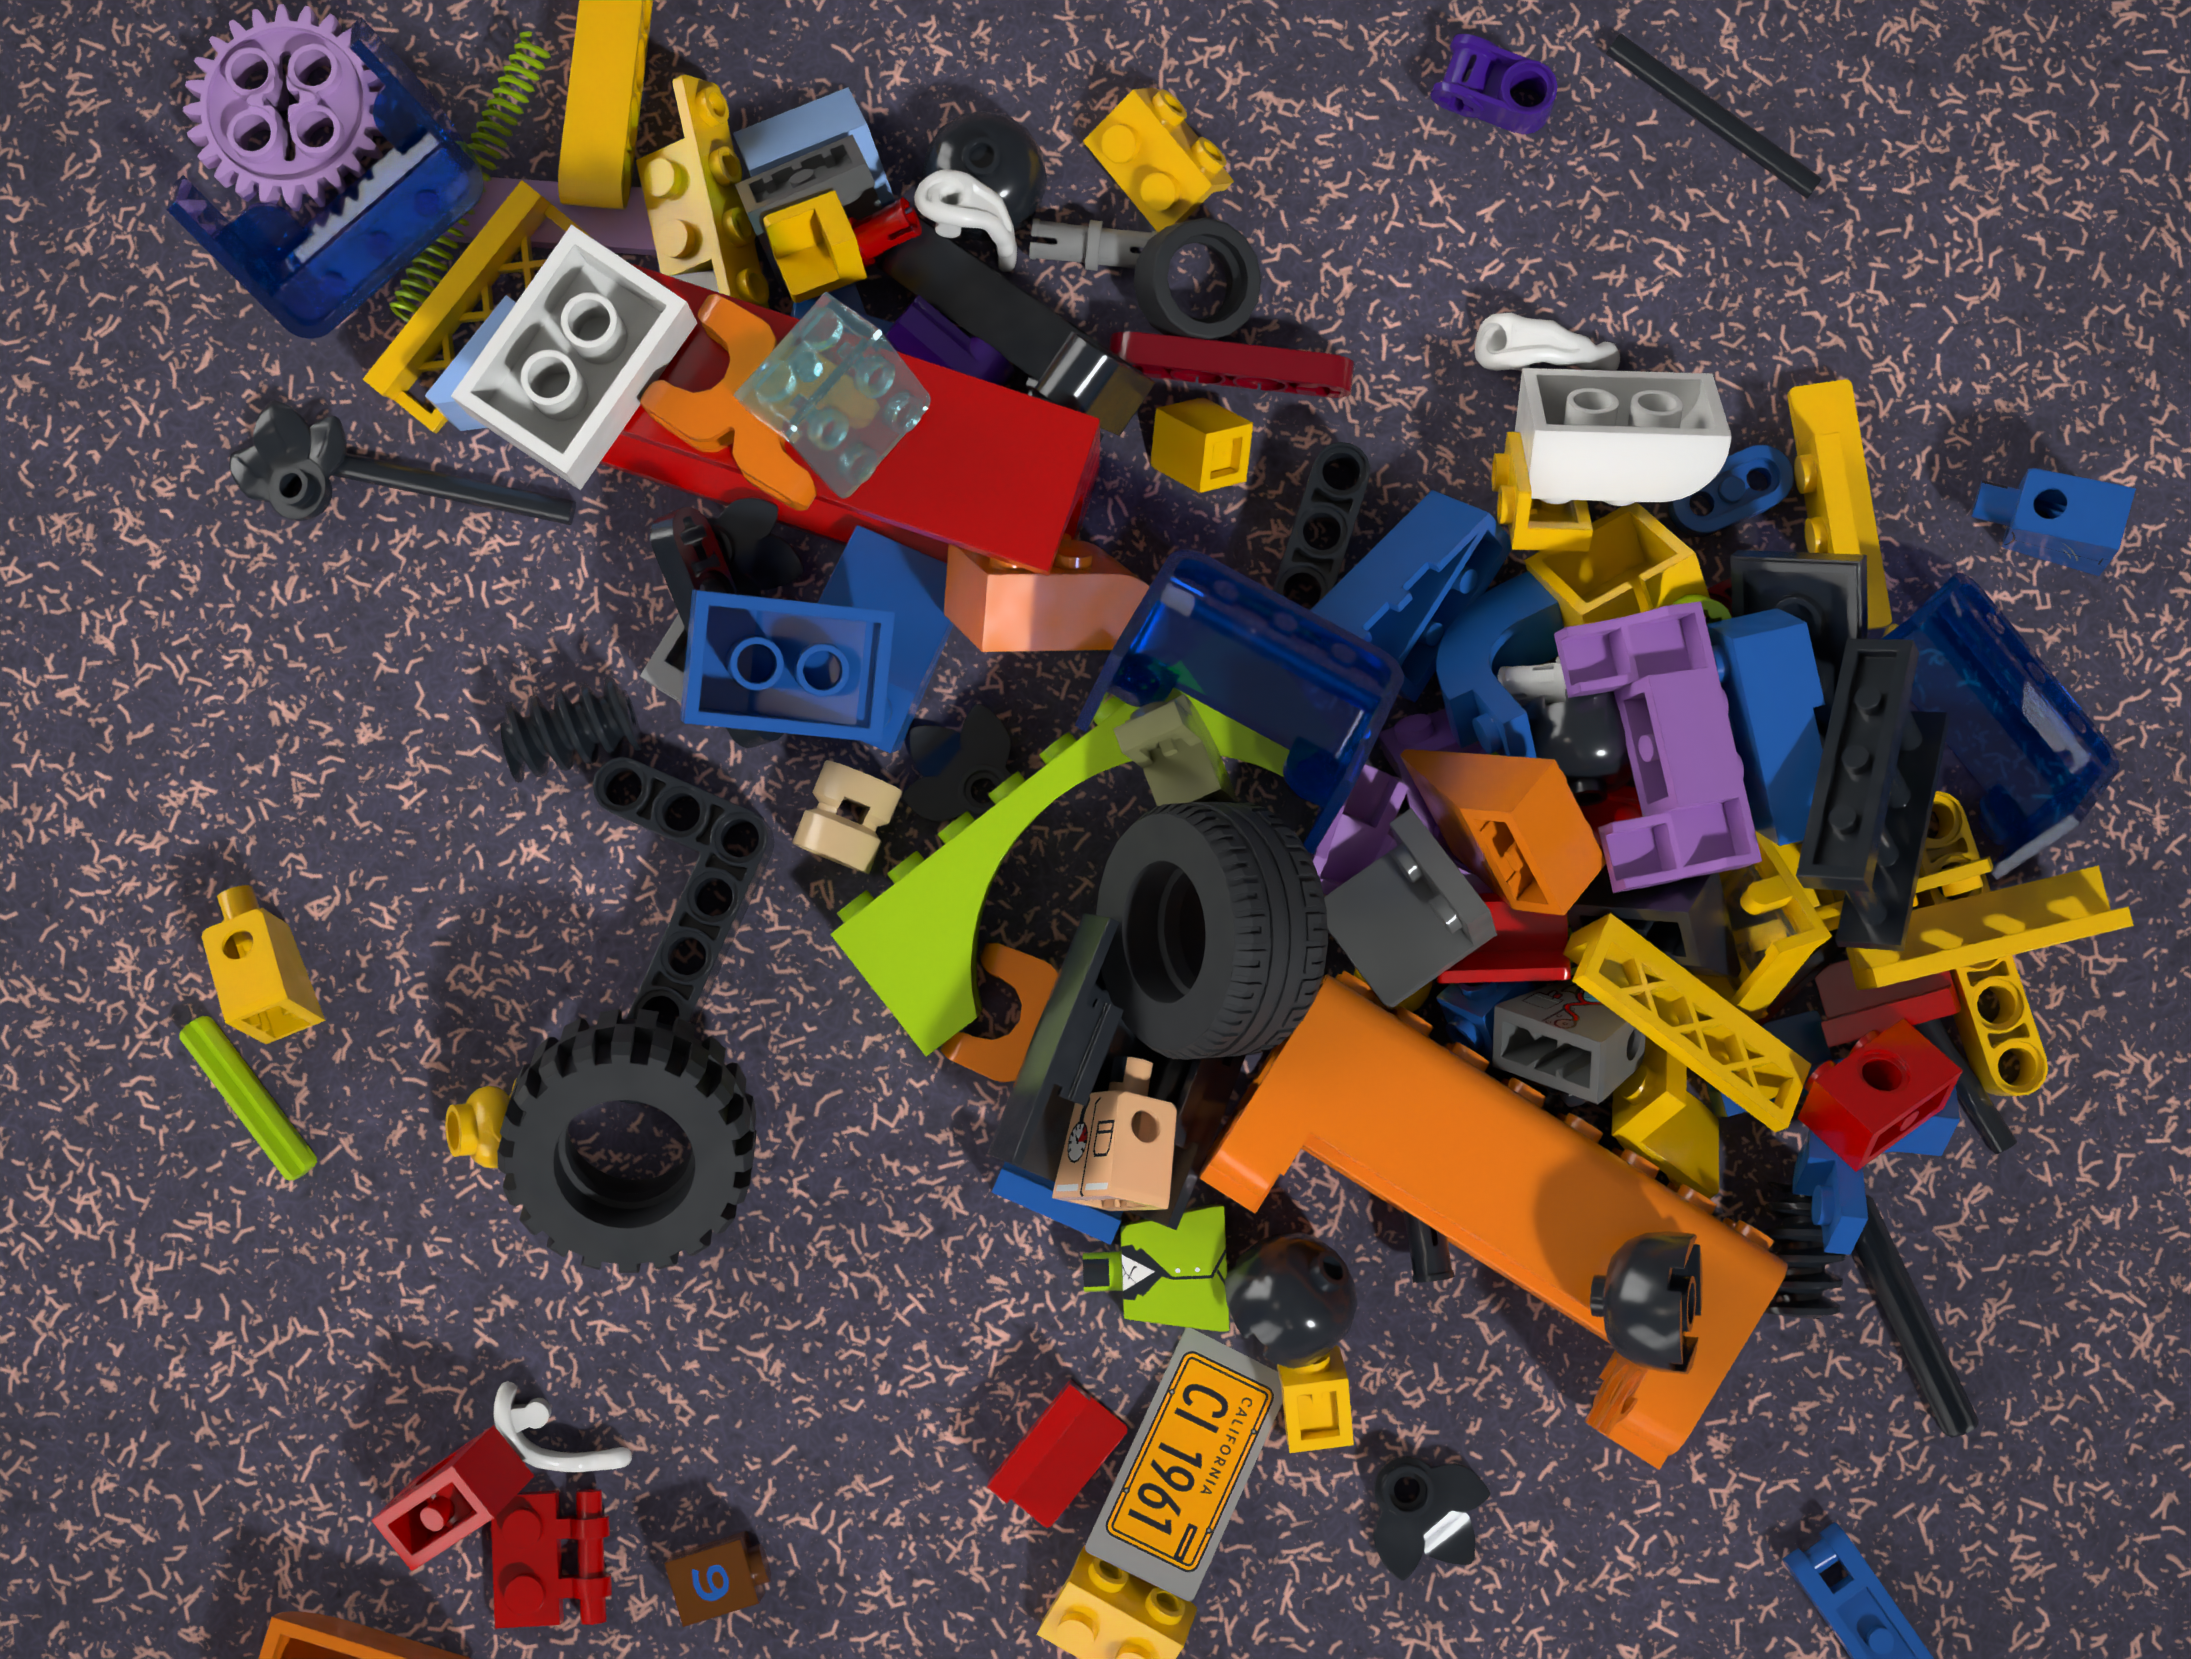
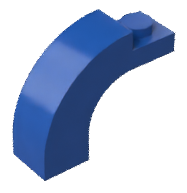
M1529 571L1505 581L1474 600L1455 618L1441 640L1436 658V671L1450 729L1461 749L1479 741L1488 754L1497 752L1500 756L1537 758L1527 712L1498 681L1500 667L1540 665L1559 656L1554 637L1555 632L1564 628L1559 603Z
M1956 1085L1944 1109L1883 1153L1905 1152L1942 1156L1960 1121ZM1809 1130L1794 1167L1793 1194L1813 1196L1811 1206L1812 1221L1814 1225L1822 1226L1824 1252L1851 1255L1868 1220L1863 1167L1855 1172L1819 1137Z

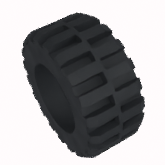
M620 1009L603 1011L599 1014L597 1025L589 1026L586 1019L580 1018L564 1026L560 1041L556 1037H548L535 1049L531 1063L523 1065L516 1079L500 1130L502 1137L497 1150L498 1169L506 1174L502 1187L510 1205L516 1207L523 1204L519 1218L521 1223L533 1235L544 1231L549 1236L546 1247L555 1253L565 1257L569 1250L583 1256L581 1265L600 1270L602 1262L619 1264V1273H639L641 1263L653 1261L655 1269L658 1270L676 1265L679 1252L684 1249L689 1256L697 1255L711 1245L712 1231L717 1234L724 1233L734 1221L737 1204L745 1201L750 1186L757 1135L755 1130L757 1113L753 1096L745 1093L747 1078L738 1063L731 1062L724 1065L726 1048L715 1038L709 1036L703 1042L699 1041L694 1037L696 1025L678 1017L673 1026L657 1022L658 1011L639 1009L637 1019H622ZM615 1100L638 1101L654 1106L672 1117L686 1133L691 1143V1153L679 1166L663 1175L641 1180L622 1179L608 1175L590 1165L574 1147L568 1134V1125L574 1117L594 1105Z

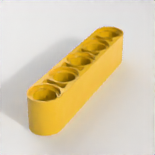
M579 0L558 170V193L562 205L625 210L628 206L653 0Z
M1936 791L1932 811L1936 813L1940 827L1934 839L1926 838L1922 858L1926 874L1939 871L1942 867L1949 868L1980 859L1961 804L1952 795ZM1985 873L1980 875L1983 887L1957 894L1953 900L1990 892ZM1937 887L1915 893L1919 904L1917 905L1918 909L1952 901L1944 897ZM2013 956L1950 970L1962 1009L1958 1013L1953 1014L1970 1067L1985 1091L1997 1096L2029 1095L2038 1090L2047 1076V1057ZM1984 989H1990L1995 993L2000 1004L1999 1014L1991 1023L1983 1019L1978 1011V998ZM2007 1050L2014 1053L2020 1062L2019 1076L2011 1084L2005 1082L1998 1071L1999 1058Z

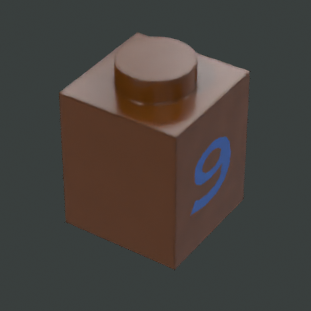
M747 1531L673 1553L664 1563L683 1627L759 1604L765 1595L763 1584L772 1580L769 1562L762 1544L759 1543L752 1546Z

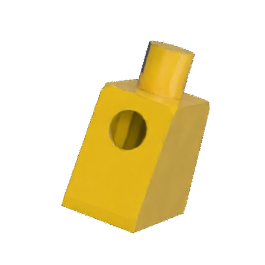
M237 886L218 894L215 901L222 922L206 928L202 932L201 937L225 1023L264 1044H269L326 1021L289 925L264 908H259L252 886Z

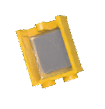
M1757 831L1755 833L1762 862L1740 869L1719 872L1742 971L1738 978L1694 975L1753 1021L1766 1017L1768 1006L1816 948L1832 937L1771 840Z

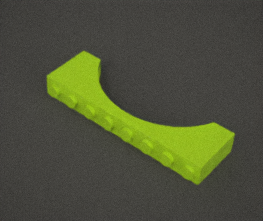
M1223 611L1192 634L1199 644L1193 651L1180 661L1171 651L1142 673L1141 676L1148 686L1127 701L1124 695L1118 692L1090 714L1097 726L1076 741L1073 735L1067 732L1040 753L1039 756L1046 766L1027 781L1019 771L1013 774L988 794L995 803V806L975 820L966 811L937 834L945 845L925 860L918 850L887 873L894 882V885L876 899L866 890L837 912V915L844 924L830 935L926 1057L976 1019L983 1010L977 972L979 929L992 883L1005 857L1024 830L1055 799L1075 785L1102 771L1132 761L1122 753L1113 729L1125 724V721L1130 719L1134 711L1147 704L1160 701L1168 702L1185 694L1203 719L1220 756L1261 766L1285 778L1338 738L1241 613L1230 621Z

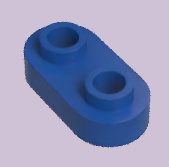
M1767 445L1751 446L1726 458L1719 473L1705 487L1690 496L1668 501V511L1671 520L1679 530L1687 535L1706 537L1770 510L1779 504L1792 488L1794 474L1791 463L1780 450ZM1748 472H1761L1767 480L1766 489L1763 491L1753 490L1747 483ZM1698 495L1708 500L1710 504L1708 515L1698 516L1692 512L1689 505L1692 496Z

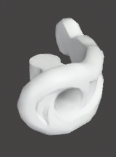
M943 169L936 171L919 183L914 195L915 206L923 216L936 222L935 231L937 234L946 238H954L960 235L961 227L986 230L996 244L999 269L1003 272H1010L1014 269L1017 259V242L1015 241L1014 226L1003 198L970 174L956 170Z
M1514 313L1492 314L1486 318L1480 325L1475 341L1476 360L1482 367L1495 371L1509 369L1522 371V368H1529L1530 364L1548 362L1558 366L1576 365L1582 370L1617 371L1620 363V353L1614 343L1602 342L1595 345L1588 337L1571 332L1553 320L1525 318Z
M507 1381L499 1387L494 1403L495 1427L523 1462L536 1468L560 1472L609 1470L622 1468L630 1464L632 1460L631 1451L624 1447L601 1451L568 1453L544 1449L533 1444L521 1431L528 1427L533 1429L541 1428L547 1423L551 1415L549 1402L543 1398H535L528 1404L514 1405L517 1386Z

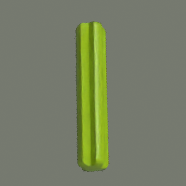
M201 1016L187 1024L180 1031L179 1039L286 1180L294 1181L309 1172L317 1163L316 1155L215 1021L209 1016Z

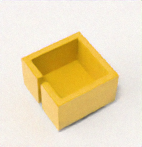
M1637 502L1622 506L1592 523L1593 532L1590 552L1569 551L1563 555H1548L1538 552L1524 560L1527 570L1558 601L1564 628L1621 618L1673 605L1676 600L1688 594L1697 593L1709 597L1696 553Z

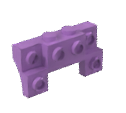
M1701 601L1669 605L1621 618L1565 627L1555 632L1554 637L1568 698L1614 691L1625 731L1626 746L1643 817L1612 822L1598 827L1613 893L1667 884L1683 878L1740 869L1762 862L1743 782V762L1740 755L1736 752L1728 718V699L1720 684Z

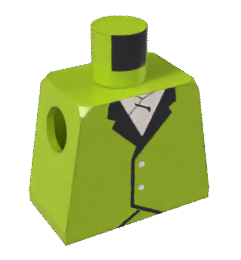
M1211 1204L1185 1210L1177 1231L1147 1219L1120 1224L1121 1251L1083 1253L1084 1292L1123 1290L1124 1319L1218 1332L1229 1331V1308L1225 1292V1279L1227 1276L1225 1215L1222 1204Z

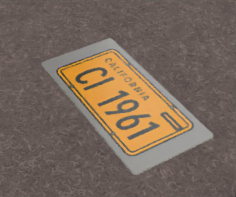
M1186 1327L1085 1545L1086 1551L1186 1601H1192L1283 1403L1279 1373L1192 1328Z

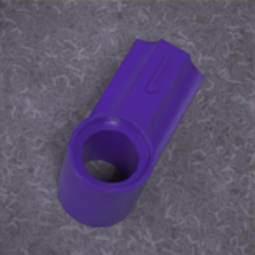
M920 295L902 312L882 338L883 341L897 352L1003 387L1007 385L1016 372L1011 363L999 351L980 338L974 336L969 338Z

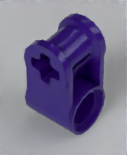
M1457 34L1453 37L1449 46L1453 55L1442 82L1435 83L1430 93L1431 99L1437 105L1464 117L1478 118L1510 132L1523 135L1534 133L1545 125L1550 117L1558 87L1556 77L1548 66L1540 61H1534L1499 48L1492 42L1478 36ZM1472 70L1466 83L1463 82L1467 71ZM1518 89H1530L1537 93L1541 103L1534 107H1523L1515 103L1511 93Z

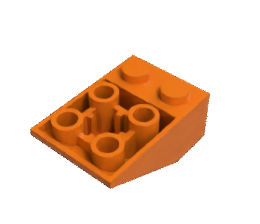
M1405 749L1400 754L1451 852L1513 910L1564 916L1606 864L1605 857L1593 835L1592 828L1584 818L1567 784L1566 777L1555 759Z

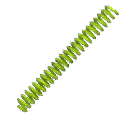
M531 31L519 34L522 42L514 44L516 54L509 55L508 57L511 65L503 67L506 76L498 78L500 87L492 90L495 98L487 100L489 110L482 111L481 113L484 121L476 123L479 132L471 134L473 143L465 146L468 154L460 156L463 166H458L454 169L458 177L449 179L452 188L445 189L443 192L446 199L438 202L442 211L433 212L436 222L428 223L427 227L430 233L422 235L426 245L416 247L420 256L412 257L411 261L414 267L405 270L410 279L400 280L404 290L395 291L398 301L389 303L390 309L407 323L411 317L398 308L416 313L419 307L406 300L403 296L422 303L427 299L408 285L418 287L430 293L435 289L414 274L427 277L438 283L442 280L440 276L429 271L419 262L436 267L442 271L448 270L446 265L438 262L424 251L437 254L448 260L454 259L452 254L439 248L430 240L438 241L454 249L459 248L458 243L448 239L435 228L452 233L459 238L464 237L462 231L452 227L440 217L453 220L465 227L470 225L468 220L456 215L446 206L462 210L469 215L475 214L474 209L462 204L451 194L463 197L475 204L481 203L478 197L466 192L456 183L469 186L481 193L486 192L484 186L473 182L462 172L475 175L486 182L491 181V177L488 174L479 171L466 160L479 163L492 171L497 169L494 163L483 159L472 149L485 152L496 159L502 158L501 153L487 147L478 138L491 141L501 148L508 147L505 141L491 135L483 127L492 128L507 137L513 136L511 130L497 124L488 115L498 117L513 126L518 125V121L515 118L501 112L493 104L504 106L519 115L524 114L521 107L508 102L499 93L510 95L522 103H529L528 97L512 90L504 82L516 84L528 92L535 91L532 85L516 78L509 70L519 72L533 81L540 80L538 74L523 68L514 59L525 61L539 70H544L545 66L542 62L527 56L520 48L531 50L544 59L551 58L549 52L531 44L525 38L532 36Z

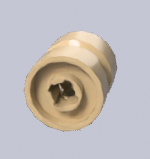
M826 760L812 792L819 802L817 808L805 810L792 844L853 870L869 874L882 843L876 834L878 826L890 823L902 790L856 769ZM842 801L862 808L857 823L836 815Z

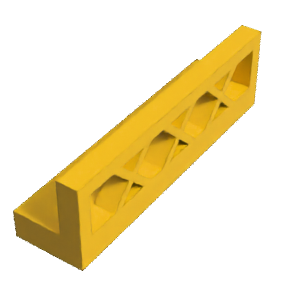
M521 180L365 375L363 380L382 396L397 402L428 429L437 434L448 420L437 408L431 413L410 396L407 391L423 372L447 369L455 359L452 335L462 323L485 322L494 310L491 286L501 274L524 272L526 290L535 277L534 271L540 270L547 260L533 261L531 236L546 217L551 219L565 232L573 225L589 237L591 236ZM521 250L523 262L510 263ZM482 299L483 311L471 312ZM443 348L444 360L432 361Z
M2098 865L1912 910L1904 951L1846 947L1856 988L1857 990H1864L2134 925L2129 906L2110 909Z
M1609 913L1571 934L1563 954L1579 965L1572 980L1574 983L1775 1133L1789 1127L1812 1064L1613 914Z

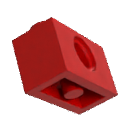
M1903 1018L1882 1033L1876 1029L1869 1031L1855 1044L1849 1056L1838 1064L1833 1060H1828L1819 1066L1808 1078L1804 1086L1809 1093L1798 1119L1857 1172L1944 1109L1963 1070Z
M493 1425L414 1478L371 1521L409 1569L414 1571L494 1519L528 1484L534 1475Z

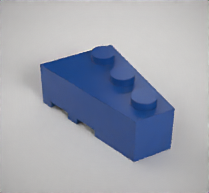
M1431 490L1301 621L1358 676L1415 703L1436 670L1438 648L1444 634L1455 618L1468 605L1485 593L1512 550L1510 536L1489 512Z
M1775 608L1708 623L1707 629L1720 684L1728 699V718L1736 752L1740 755L1743 762V782L1755 831L1778 846L1803 841L1823 753L1813 707L1825 705L1807 622Z

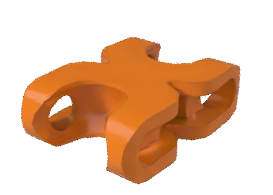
M709 295L698 311V318L707 335L729 353L730 363L725 378L712 389L696 393L675 387L664 380L654 381L648 386L639 402L653 420L701 452H718L734 443L732 454L748 482L796 510H807L817 495V488L808 471L796 464L785 452L784 443L789 428L802 416L816 413L834 417L848 425H859L867 419L876 404L863 385L815 353H797L781 363L782 352L769 324L720 295Z
M985 943L980 955L982 966L989 974L1002 979L1016 989L1022 1004L1020 1021L1010 1034L995 1040L974 1037L964 1032H958L942 1045L940 1051L949 1060L992 1080L1002 1083L1015 1081L1058 973L1051 964L1044 960L999 943Z

